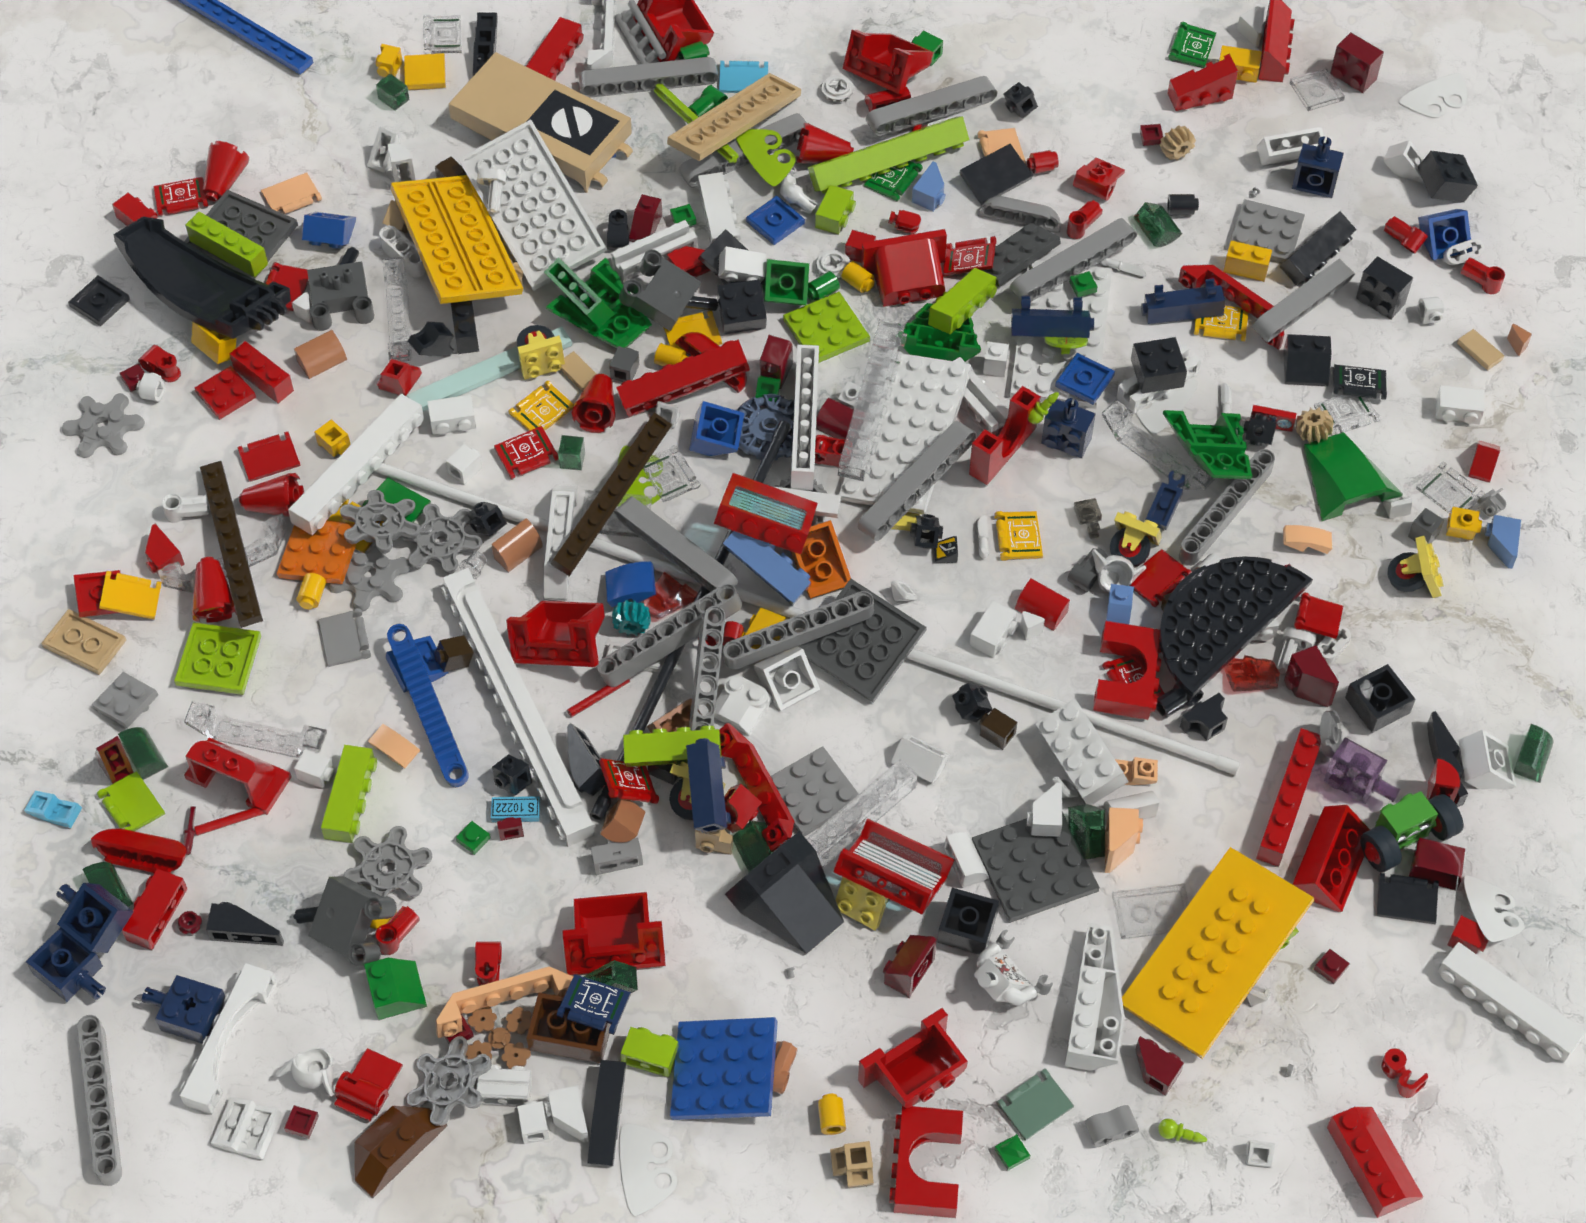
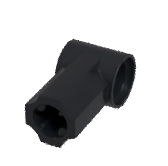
M1176 683L1173 689L1157 698V711L1162 717L1168 718L1186 705L1191 707L1198 703L1203 697L1204 692L1200 690L1192 698Z

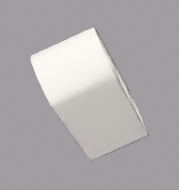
M391 225L382 227L379 231L383 251L411 277L419 278L423 276L426 270L415 245L396 227Z

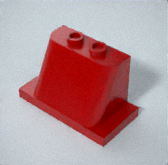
M639 0L637 6L666 53L664 59L657 57L659 62L675 61L680 48L702 41L703 44H708L714 35V31L694 0ZM634 16L633 19H634L635 23L637 24L638 21L636 20V18H635V16Z
M851 30L842 69L897 94H904L907 80L930 66L934 52L893 34L863 33L859 30Z
M945 229L862 243L861 267L874 275L883 307L921 300L926 301L943 296L945 285L940 263L945 262L947 234Z
M541 601L523 616L509 617L506 623L511 656L514 663L596 667L599 664L595 638L605 617L603 603Z
M210 737L207 741H198L193 744L185 756L189 765L184 774L186 780L206 788L216 772L230 777L245 785L249 796L245 801L246 805L250 808H259L266 815H268L292 778L290 772Z
M647 892L574 899L575 929L562 930L567 974L577 975L666 966L662 921H649Z
M940 1008L921 1021V1031L892 1050L884 1053L881 1048H878L859 1061L858 1081L862 1087L865 1088L877 1080L905 1108H910L921 1100L926 1102L931 1099L935 1091L941 1087L945 1089L955 1082V1078L965 1071L968 1061L946 1033L948 1014L944 1009Z

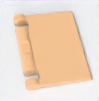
M1015 128L991 131L980 130L977 133L984 157L1011 143L1025 165H1027Z
M307 172L261 190L270 208L276 211L282 209L284 214L313 204L312 197L314 196L317 201L322 200L320 193Z

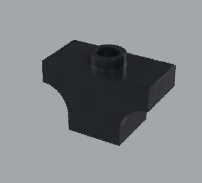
M427 321L420 332L411 335L408 339V343L419 355L451 356L454 351L450 346L454 335L443 322Z
M1218 692L1206 701L1196 703L1189 712L1182 716L1180 728L1185 733H1199L1206 741L1225 730L1228 717L1222 712L1225 698Z

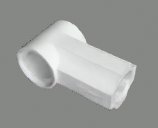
M171 493L162 499L165 517L170 522H179L184 517L202 516L209 513L207 495L180 497L178 494Z

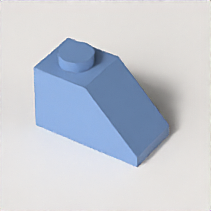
M933 161L913 187L912 202L934 212L938 205L943 204L946 194H944V182L937 163Z
M1495 515L1491 523L1486 524L1485 536H1488L1487 546L1507 568L1512 569L1518 555L1521 520Z
M1111 584L1106 621L1123 624L1130 623L1133 586Z

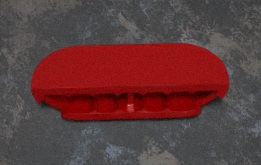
M699 332L686 333L675 342L676 345L693 357L702 354L706 349L720 347L709 337ZM747 372L726 379L724 382L739 393L747 383Z
M107 829L98 832L91 838L93 848H97L105 857L103 860L106 862L155 873L158 868L171 873V871L177 870L183 864L186 857V847L179 841L131 830Z

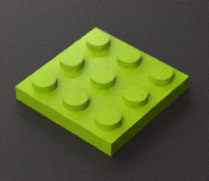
M840 291L783 315V321L799 345L819 346L818 363L870 342V335Z
M193 622L174 680L175 685L244 695L260 643V631Z

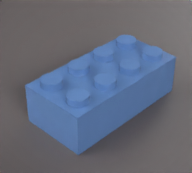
M735 531L724 541V548L792 606L811 586L809 581L811 576L802 568H799L797 571L792 566L793 561L784 553L781 555L774 551L776 549L775 545Z

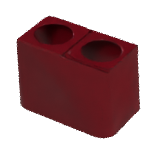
M768 335L760 357V375L781 379L779 389H782L793 365V344L789 340Z
M1419 837L1414 850L1409 877L1428 879V884H1432L1433 880H1437L1440 887L1452 890L1456 889L1458 877V890L1462 881L1465 848Z

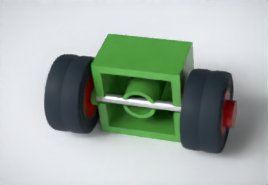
M1421 791L1414 795L1410 793L1404 796L1400 802L1394 805L1388 804L1380 810L1375 827L1361 835V848L1366 859L1375 870L1386 872L1401 863L1402 849L1416 843L1419 837L1425 838L1429 836L1430 831L1436 838L1442 841L1461 833L1464 828L1463 818L1456 804L1447 795L1440 794L1427 800Z

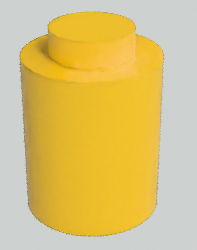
M854 261L847 264L841 274V278L861 293L870 291L875 283L874 275Z
M660 343L654 356V363L661 366L674 365L682 362L688 356H686L685 350Z
M315 573L305 574L296 598L302 608L310 610L318 607L326 585L325 578Z
M833 1093L823 1095L822 1099L818 1101L821 1133L826 1135L843 1133L846 1131L843 1099Z

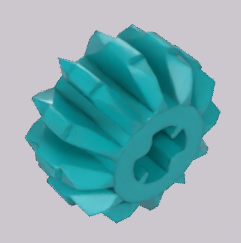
M625 600L624 603L619 602L617 607H614L612 623L613 628L617 629L619 633H627V636L629 634L637 636L638 633H645V630L649 628L651 617L649 607L644 606V603H636L635 600L633 602Z

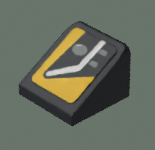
M957 536L938 541L937 548H934L935 563H957Z

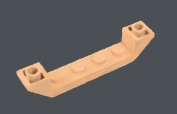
M545 967L453 993L436 1020L437 1037H450L462 1032L461 1014L472 1013L477 1009L487 1006L493 1007L508 1000H518L523 996L538 992L542 993L551 988L554 995L565 997L573 976L552 967Z

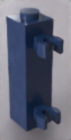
M1214 278L1205 279V287L1163 292V284L1154 285V293L1145 294L1144 303H1141L1142 316H1146L1148 324L1224 315L1225 308L1221 285L1214 286Z
M1021 296V309H1012L1011 336L1089 338L1090 331H1094V318H1091L1090 311L1082 310V297H1073V310L1030 309V296Z
M706 738L698 739L695 743L686 745L693 824L695 830L708 834L727 829V824H731L730 813L726 812L722 778V769H725L726 765L725 758L720 757L718 744Z

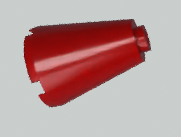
M804 123V128L801 129L797 150L800 151V156H796V163L819 164L854 151V147H851L850 142L809 123Z
M216 141L215 144L210 143L203 193L207 199L217 201L226 190L232 187L249 163V156L245 151L241 154L237 151V146L223 141Z
M605 374L594 375L573 405L572 419L574 422L576 420L583 430L600 433L609 426L611 428L615 421L613 383L611 378Z
M288 473L243 489L239 496V502L246 511L290 517L288 509L304 494L303 485L299 486L297 480L300 477L296 473Z
M214 557L201 558L200 562L196 564L192 604L193 620L200 622V618L206 619L207 623H214L231 619L232 613L235 612L236 614L230 586L220 562L215 560Z

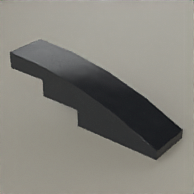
M477 12L473 76L496 52L497 12Z
M1434 711L1431 713L1427 723L1429 745L1434 764L1437 758L1447 761L1457 770L1461 780L1464 770L1456 759L1460 747L1437 712ZM1461 781L1454 800L1457 807L1464 805L1468 796V792Z
M601 1060L587 1163L614 1166L627 1062Z

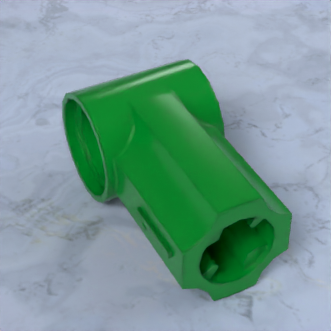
M709 85L703 90L701 97L688 108L700 117L726 101L728 96L713 85Z

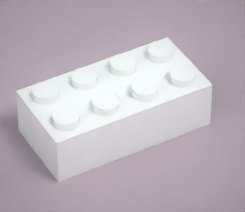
M1073 699L1035 723L1088 807L1128 783L1124 772L1076 699Z

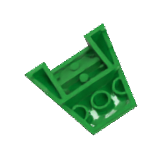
M606 257L591 269L590 278L585 282L615 313L601 328L569 297L565 298L563 295H559L546 306V309L616 349L618 346L627 348L652 326L647 316L620 302L619 294L624 285L620 281L617 272L613 271L610 267V262Z
M1163 411L1164 417L1184 449L1211 478H1252L1249 456L1245 454L1247 446L1242 438L1244 431L1243 426H1240V414L1221 413L1215 425L1189 424L1184 411Z
M1344 432L1329 436L1327 440L1321 439L1319 443L1313 441L1310 444H1304L1303 447L1309 471L1312 474V484L1316 490V500L1320 507L1322 521L1341 516L1345 505L1378 495L1383 503L1384 500L1403 496V493Z

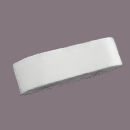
M1471 239L1451 246L1444 252V261L1448 265L1454 266L1466 262L1469 257L1475 259L1483 254L1484 244L1479 239ZM1477 246L1478 250L1467 253L1466 249ZM1461 252V255L1456 257V259H1451L1450 255L1452 253Z
M1339 626L1337 636L1342 635L1344 638H1340L1338 642H1335L1334 638L1325 636L1318 645V649L1328 664L1333 663L1349 644L1351 633L1344 626ZM1329 648H1332L1331 653L1323 654V651L1326 652Z

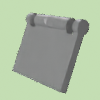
M360 608L319 619L328 667L371 657L370 651L367 650L369 649L364 619L360 617L362 616Z

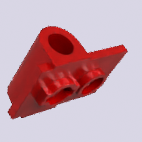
M1096 157L1076 171L1073 187L1108 201L1114 191L1117 179L1125 173V169Z
M367 1048L353 1073L344 1071L335 1086L337 1100L334 1105L371 1122L372 1118L378 1115L389 1096L388 1091L402 1069L403 1064Z

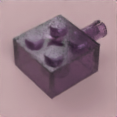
M1346 737L1332 756L1324 781L1332 788L1339 789L1347 793L1352 799L1365 804L1374 792L1394 803L1401 790L1382 780V774L1388 760Z

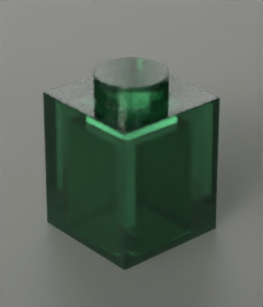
M389 74L376 84L378 99L395 111L410 100L407 85L392 74Z
M561 436L558 451L560 468L582 470L585 457L584 437Z

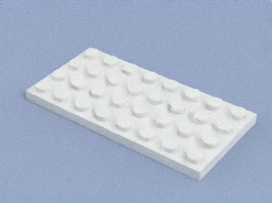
M532 120L521 124L458 159L487 210L490 186L481 185L477 182L478 170L491 168L507 172L506 184L502 186L500 213H488L533 291L552 281L544 271L558 257L573 270L607 251L605 244Z
M1035 261L1027 267V271L1031 270L1032 268L1038 266L1039 264L1045 261ZM1092 266L1081 272L1090 271L1098 286L1096 293L1082 296V310L1090 311L1091 318H1094V331H1090V337L1087 338L1088 344L1086 346L1070 348V354H1061V348L1046 344L1045 337L1018 336L1010 398L1024 386L1041 396L1040 402H1043L1049 395L1058 392V400L1065 402L1066 399L1073 398V405L1076 399L1079 407H1097V401L1092 405L1055 387V384L1076 353L1102 364L1112 268ZM1068 280L1030 303V309L1073 310V297L1077 296Z
M887 352L866 414V420L861 428L839 493L841 501L873 506L942 433L955 422L972 371L971 364ZM934 485L908 512L926 513Z

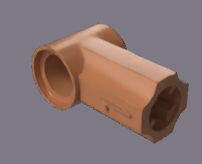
M777 1041L773 1091L779 1094H783L790 1076L789 1071L797 1054V1048L792 1043L786 1041Z

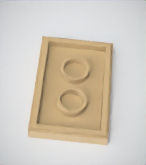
M68 609L41 644L43 648L100 675L127 640L124 635L87 617H79V613Z

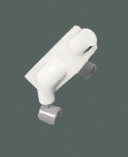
M1003 930L996 943L993 942L979 954L977 960L978 970L974 973V976L978 980L979 985L995 1001L1021 1005L1037 997V993L1047 995L1050 992L1053 983L1044 984L1048 978L1047 975H1041L1036 986L1033 987L1004 951L1001 952V949H1008L1015 940V937L1011 940L1004 938L1008 930Z

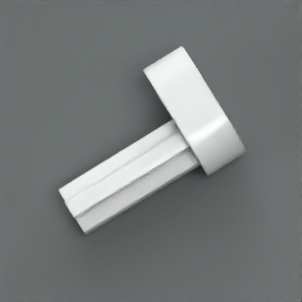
M482 168L478 170L477 182L481 185L490 186L487 211L492 212V214L500 213L502 186L506 184L507 172L501 169Z
M1286 627L1282 637L1284 645L1276 670L1280 671V674H1285L1291 655L1296 653L1297 648L1305 650L1314 646L1316 635L1308 630Z

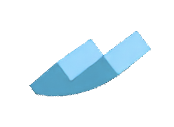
M35 791L24 811L44 821L72 828L82 807L75 802L60 800L54 794Z

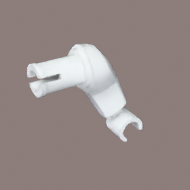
M793 167L780 182V194L790 204L796 203L810 214L817 203L803 193L802 187L796 185V179L793 177L796 168Z

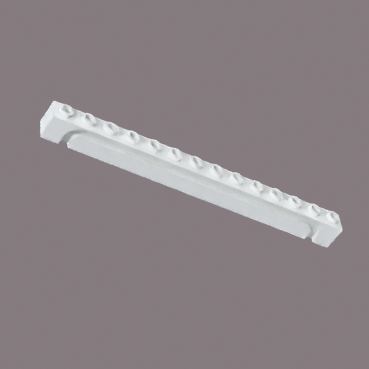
M469 568L443 577L444 587L441 590L446 600L450 599L452 603L450 609L454 618L458 617L460 620L458 626L462 635L467 634L469 639L467 641L478 657L475 658L479 671L484 670L486 674L484 680L487 688L493 689L495 693L492 695L497 708L501 707L503 713H501L506 726L510 725L512 731H510L512 740L515 745L519 743L521 750H519L521 759L525 763L528 762L531 779L533 782L537 781L539 785L537 791L542 801L546 800L548 807H546L547 813L551 821L555 819L558 826L555 828L560 840L565 839L569 847L595 836L593 823L582 805L580 796L490 611L475 585Z

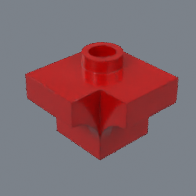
M391 359L380 374L381 378L376 384L380 390L407 396L422 372L419 367Z
M742 784L730 787L724 796L726 812L730 813L731 824H727V829L732 833L743 830L748 821H752L759 812L757 808L762 802Z

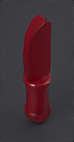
M190 806L188 827L183 832V845L187 850L186 855L191 854L196 834L193 831L195 806Z

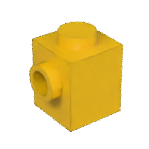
M1452 507L1448 515L1446 536L1473 540L1475 534L1480 533L1482 527V520H1479L1480 511Z

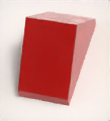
M1479 440L1468 477L1490 483L1500 453V446Z

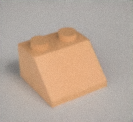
M1109 807L1105 826V873L1113 871L1134 853L1135 844H1140L1143 818H1139V809Z

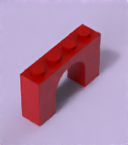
M1024 386L1010 399L1008 417L998 437L984 429L972 443L969 475L986 485L991 482L1037 428V424H1032L1028 421V416L1035 407V404L1040 402L1041 396Z
M1105 621L1100 652L1131 658L1141 667L1143 677L1132 683L1098 679L1093 711L1148 720L1151 711L1155 712L1157 698L1153 697L1154 692L1158 691L1159 678H1155L1161 667V659L1158 658V653L1162 652L1160 630Z
M902 1105L901 1114H896L895 1129L900 1130V1137L894 1138L893 1154H898V1162L892 1163L891 1178L896 1179V1188L890 1187L889 1203H894V1213L956 1218L959 1184L930 1182L920 1178L912 1170L909 1157L915 1148L924 1143L961 1144L963 1111L916 1106L905 1108Z

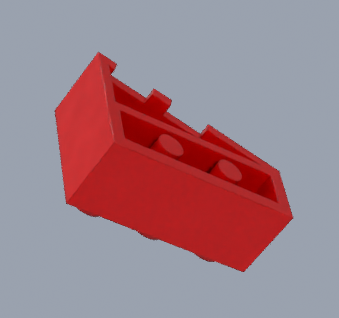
M1229 53L1224 56L1223 60L1213 64L1212 61L1206 63V67L1195 72L1193 69L1170 79L1167 94L1175 111L1233 99L1238 69Z

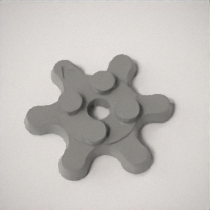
M123 393L116 394L107 404L96 403L90 396H85L80 400V408L84 412L83 416L77 420L64 422L62 432L66 436L78 435L83 438L78 446L80 457L88 458L92 456L94 451L100 446H107L111 449L112 453L121 455L126 452L128 447L123 440V435L130 430H140L143 428L145 421L138 414H124V409L128 406L129 399ZM108 421L106 426L98 427L97 423L100 424L101 422Z
M371 490L367 494L368 503L365 506L356 507L347 504L340 508V514L343 519L355 523L352 528L344 532V538L349 544H356L361 540L366 542L375 541L380 553H388L393 547L392 540L398 539L399 536L411 539L416 538L420 532L418 524L405 519L415 509V502L411 499H403L398 503L390 504L384 500L383 492ZM376 521H384V523H382V526H380V524L375 523V522H376Z
M436 504L426 505L423 509L426 519L420 526L418 536L412 539L400 536L404 541L417 544V549L408 558L410 565L414 568H421L426 562L436 560L442 564L444 571L454 573L459 566L456 555L464 550L478 551L482 545V540L479 536L469 535L464 531L465 526L470 522L467 515L470 510L460 509L454 516L445 517L441 515L440 509ZM439 536L447 538L446 542H435V539Z
M374 541L367 553H353L343 584L329 583V589L333 593H341L346 590L352 591L355 594L353 601L354 609L360 608L363 612L369 608L370 602L375 596H384L391 602L401 600L403 592L401 588L394 584V579L400 574L409 572L412 566L405 557L394 560L389 559L385 556L386 553L378 551ZM371 569H373V571L376 572L375 575L372 577L364 576V574L371 571Z
M395 826L390 830L388 839L380 844L372 842L367 836L356 838L354 849L363 856V861L359 866L347 869L343 876L358 884H369L371 891L382 897L388 896V894L393 893L395 890H403L408 896L417 897L422 892L423 887L422 883L413 876V873L417 867L427 865L432 860V852L426 847L417 850L406 848L404 842L407 837V831L402 826ZM387 863L395 865L394 871L389 872L382 871V867Z
M462 1036L455 1037L451 1041L449 1051L443 1058L436 1059L431 1054L425 1053L417 1060V1068L424 1072L425 1080L420 1087L410 1091L407 1096V1102L412 1107H421L431 1102L433 1110L430 1120L437 1126H443L448 1122L451 1110L456 1105H465L468 1108L474 1109L478 1108L482 1103L481 1093L474 1089V1084L480 1075L491 1069V1059L486 1054H480L476 1058L467 1059L468 1043ZM455 1077L456 1081L446 1088L447 1081Z

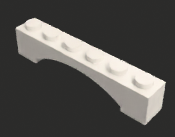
M245 963L242 971L240 970L237 973L234 982L235 986L232 992L227 993L224 999V1008L221 1014L216 1015L213 1022V1030L210 1036H206L204 1039L202 1052L199 1058L193 1061L191 1074L188 1080L182 1083L179 1092L185 1106L211 1115L223 1094L218 1083V1067L225 1044L235 1027L247 1013L260 1003L267 1004L277 983L273 972Z

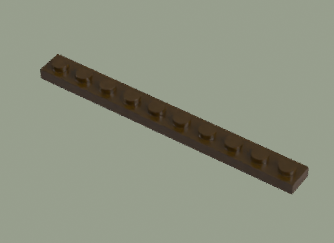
M653 413L552 560V566L570 577L673 425L657 413Z
M222 461L201 466L200 470L238 622L241 628L262 622L263 617Z

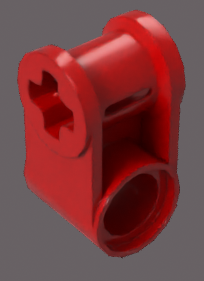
M152 345L138 359L139 364L144 370L149 373L158 374L166 382H174L181 376L180 368L176 366V357L158 345Z
M816 435V464L831 465L839 468L849 466L852 458V445L848 440Z
M476 941L475 972L479 986L499 981L502 960L501 941Z

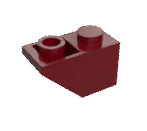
M1140 1036L1135 1051L1143 1081L1166 1096L1181 1074L1184 1062L1176 1054L1159 1048L1158 1044L1153 1040L1144 1039Z

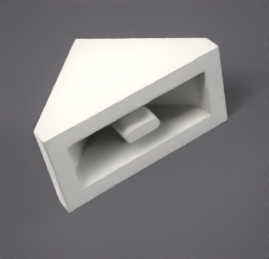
M1260 4L1239 17L1237 30L1255 47L1260 45L1265 4Z
M379 127L367 164L368 167L382 173L388 172L391 168L387 144L400 145L398 134Z

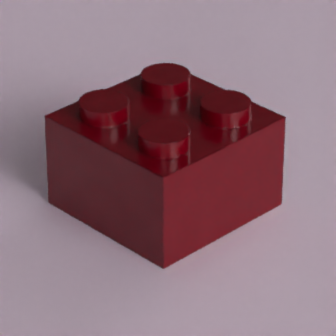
M1350 32L1336 46L1330 74L1364 93L1377 80L1384 51Z

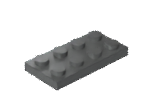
M1031 222L995 246L993 269L981 271L997 277L996 285L1001 286L1060 245V237Z

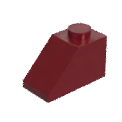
M641 195L634 211L629 241L635 242L655 233L662 218V199Z

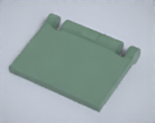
M1045 1068L1040 1071L1042 1077L1046 1079L1044 1082L1041 1081L1038 1075H1034L1005 1095L1010 1103L1009 1106H1006L1002 1099L996 1102L1025 1141L1074 1107Z

